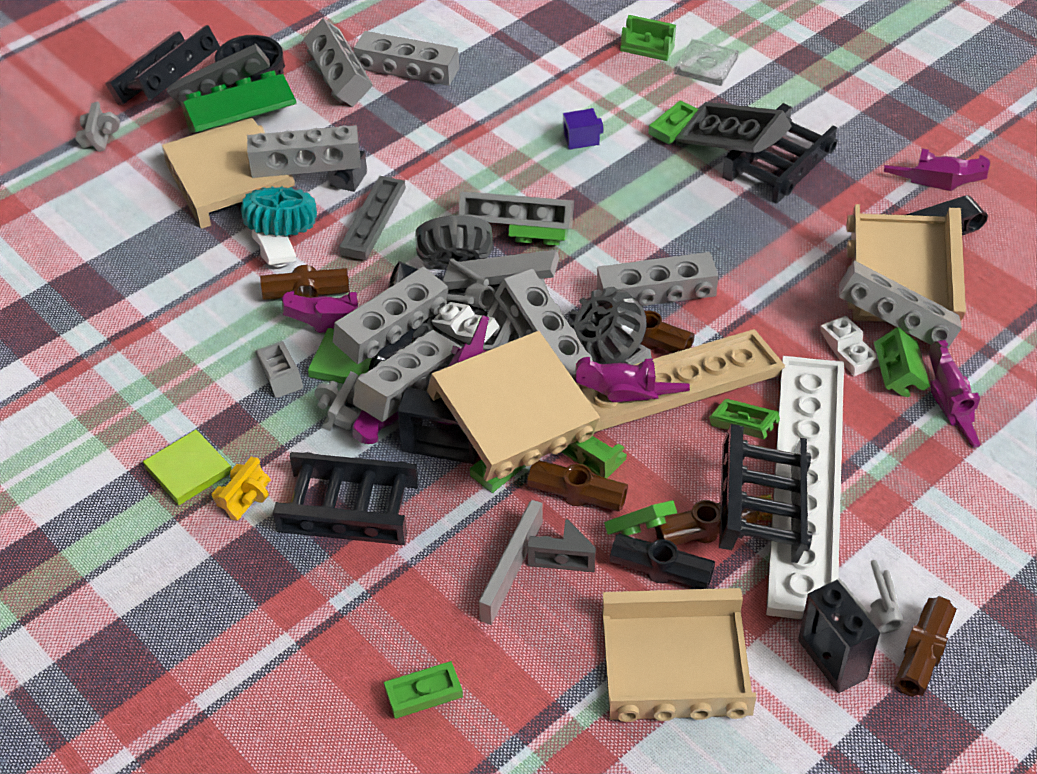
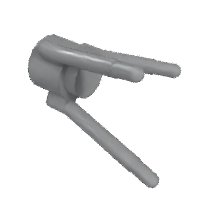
M450 259L451 265L476 281V283L466 289L465 296L447 294L446 301L464 302L463 304L465 305L468 303L473 307L490 310L496 299L494 296L496 292L493 287L488 286L489 280L478 276L456 260Z
M876 560L871 561V567L881 598L871 603L870 613L838 577V581L881 634L893 632L904 624V618L899 610L889 570H884L883 579Z

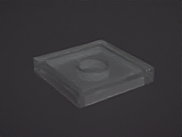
M692 39L675 65L674 74L722 86L738 59L739 51Z

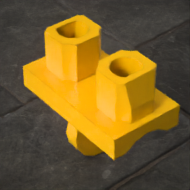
M251 456L244 465L236 464L230 471L231 481L226 487L218 486L212 493V498L216 505L225 509L231 520L238 521L254 501L263 503L268 498L269 493L265 487L271 479L261 469L260 460L257 457Z

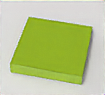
M197 430L192 431L143 461L145 469L178 505L183 504L225 478L232 470L231 465Z

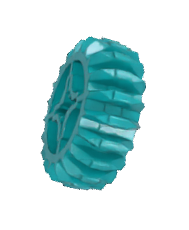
M271 186V188L262 187L260 190H253L252 193L246 194L241 205L243 224L247 225L248 229L255 230L256 233L263 232L266 236L271 234L276 237L278 235L287 237L289 234L298 235L299 232L304 233L307 232V229L313 228L315 218L317 217L315 198L301 189L295 190L292 187Z

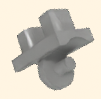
M98 101L91 103L89 113L83 114L80 117V124L84 130L78 131L75 138L83 149L94 146L98 152L104 151L108 135L118 131L120 120L112 112L103 113Z
M350 371L340 391L337 389L338 383L335 381H330L329 384L322 383L317 386L315 396L319 400L318 406L321 409L331 406L322 428L331 431L335 424L350 431L358 412L345 406V404L348 402L354 405V384L359 376L358 374Z

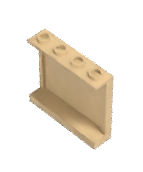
M253 117L162 145L166 166L201 229L211 226L209 212L243 202L246 194L252 193L253 190H260L262 187L271 188V186H283V188L295 186L292 174L252 178L247 153V135L265 133L262 125L258 126Z
M855 204L853 213L847 216L846 231L851 232V240L847 242V258H852V262L855 260L958 314L960 321H962L966 313L961 208H949L945 217L861 214L860 204ZM848 302V309H853V320L886 322Z
M539 330L432 373L427 389L433 401L439 398L443 399L487 466L483 477L485 481L495 477L499 479L504 478L512 473L515 468L522 465L531 466L539 461L542 456L549 453L558 454L569 444L576 441L579 443L587 441L594 435V430L600 419L595 409Z
M741 588L603 592L602 616L610 720L633 722L637 719H657L659 721H669L673 718L692 717L696 720H704L709 717L728 716L732 719H740L745 716H753L756 692H752L741 617L743 601Z

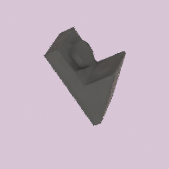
M568 519L565 520L563 539L550 536H529L528 566L595 573L596 547Z

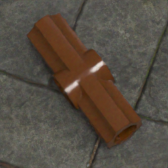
M300 265L294 268L292 273L260 275L263 300L282 298L285 293L294 291V295L307 298L318 297V295L350 292L347 268L316 270L310 265Z
M645 311L646 331L640 343L641 345L650 350L661 348L671 353L692 347L695 333L662 322L661 315L655 311Z
M539 460L531 465L527 479V486L561 495L568 504L578 507L590 503L620 512L623 509L628 492V484L593 475L591 470L583 464L563 467Z
M701 500L696 502L690 511L665 517L666 524L654 527L657 540H669L675 545L693 540L701 543L715 541L719 535L720 502L715 503L711 500ZM744 509L741 518H745L746 522L754 524L757 522V513L754 510Z
M938 596L936 598H928L927 603H925L918 624L914 625L903 653L905 656L895 678L894 685L900 689L901 693L911 697L916 695L923 696L927 690L934 667H938L948 641L947 634L957 610L950 600Z

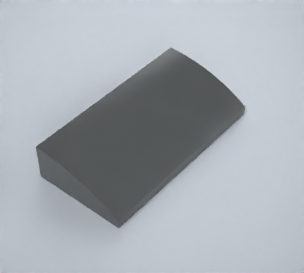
M705 102L675 139L681 143L756 153L776 143L792 126L783 110Z

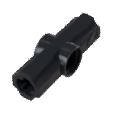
M619 533L614 539L610 553V562L646 572L652 581L662 584L673 580L700 589L709 588L715 568V561L679 551L673 542L665 539L656 540L651 543Z

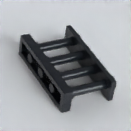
M205 25L186 40L180 31L173 32L108 80L105 85L118 105L125 104L142 90L148 100H152L221 46L209 25Z
M782 103L776 110H783L792 126L788 132L814 144L807 149L783 137L773 144L798 156L799 158L794 163L766 149L756 153L732 150L724 157L722 178L732 182L739 174L746 173L773 186L772 202L777 204L785 196H789L794 187L828 153L831 154L835 150L838 142L836 139L837 127L832 125L823 135L813 132L792 122L790 118L792 107ZM760 159L785 172L778 177L751 163L754 160Z
M731 424L722 444L719 548L732 551L738 538L742 539L743 536L790 544L791 562L798 563L804 551H809L812 543V532L808 531L807 472L811 464V453L807 452V439L800 438L793 453L750 445L747 440H743L744 426ZM745 457L790 465L791 478L748 470L747 466L743 465V460ZM746 482L791 491V504L747 496V493L742 491V485ZM744 509L790 517L791 531L748 523L745 518H741V514Z
M310 452L290 453L289 457L293 476L298 478L291 502L275 503L273 517L277 532L405 545L407 539L405 515H399L405 488L418 489L417 464L403 461L392 462L320 455ZM311 478L329 480L323 504L320 507L303 505ZM342 481L361 483L353 510L335 508ZM373 485L392 486L386 513L367 511Z

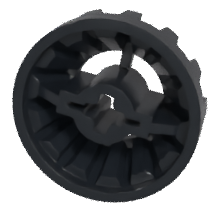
M244 35L233 38L221 45L215 54V62L257 44L269 59L270 67L249 76L251 82L261 79L260 74L275 70L276 75L283 74L285 67L281 45L274 39L262 35ZM236 83L229 85L230 88L236 86Z

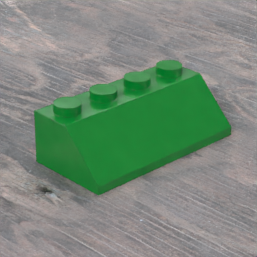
M275 70L260 74L261 79L251 82L250 77L235 81L236 86L226 88L225 84L211 87V93L201 95L200 91L185 95L186 100L180 101L189 132L203 131L295 105L297 102L284 74L276 75Z

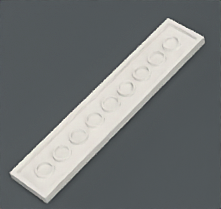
M783 356L782 362L785 364V368L782 369L780 382V421L778 422L776 450L793 453L800 438L807 439V452L811 453V464L807 472L808 531L812 532V543L809 551H804L799 562L794 563L791 562L790 544L771 541L766 615L802 619L807 594L837 580L839 573L844 362ZM775 463V475L791 478V466ZM774 488L773 501L791 504V491ZM772 514V527L791 531V518Z

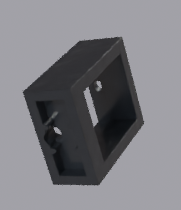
M406 388L398 408L402 452L475 464L478 453L465 433L422 426V418L459 425L443 399L439 398L433 401L427 391Z
M837 579L807 594L798 641L839 694L868 679L880 632ZM823 655H829L830 659H824Z

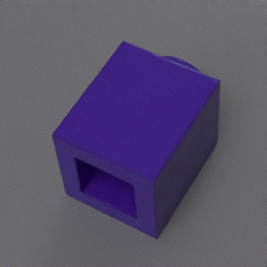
M594 108L563 113V136L569 150L600 145V134L604 132L602 119L597 118Z

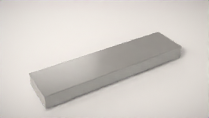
M557 250L461 261L459 263L478 276L487 278L489 280L488 285L501 284L504 278L530 269H534L539 279L553 278L559 261V255ZM450 263L443 279V283L449 287L448 290L468 288L476 283V281Z
M535 500L529 502L479 599L481 622L492 625L528 553L529 536H536L543 523V504Z

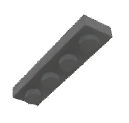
M254 44L177 80L167 88V93L181 107L180 101L186 100V94L200 91L201 95L211 93V87L225 84L227 87L234 84L237 80L247 78L270 67L269 59L257 44Z
M381 175L378 177L339 246L340 255L362 260L368 259L406 189L405 180Z

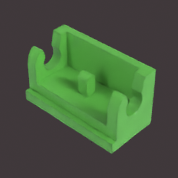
M628 15L626 27L622 28L620 51L668 61L675 47L676 25Z
M897 327L874 342L883 381L888 390L892 388L900 395L910 397V391L908 388H905L906 386L915 385L923 391L930 387L917 340Z
M594 436L582 443L576 441L569 444L561 452L575 462L587 466L597 476L608 478L627 459V454L622 452L625 448L624 446L617 444L612 448Z

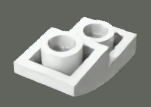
M251 230L252 238L260 245L261 257L269 265L282 267L287 265V262L296 261V254L288 236L278 235L276 237L271 234L266 236L263 232L256 233L255 230Z
M450 302L440 309L439 314L431 322L446 334L470 344L482 315L474 314L469 305ZM489 317L484 343L499 328L498 323L493 317Z
M847 316L821 325V332L838 359L844 362V366L853 376L880 366L877 354L862 341L863 331Z

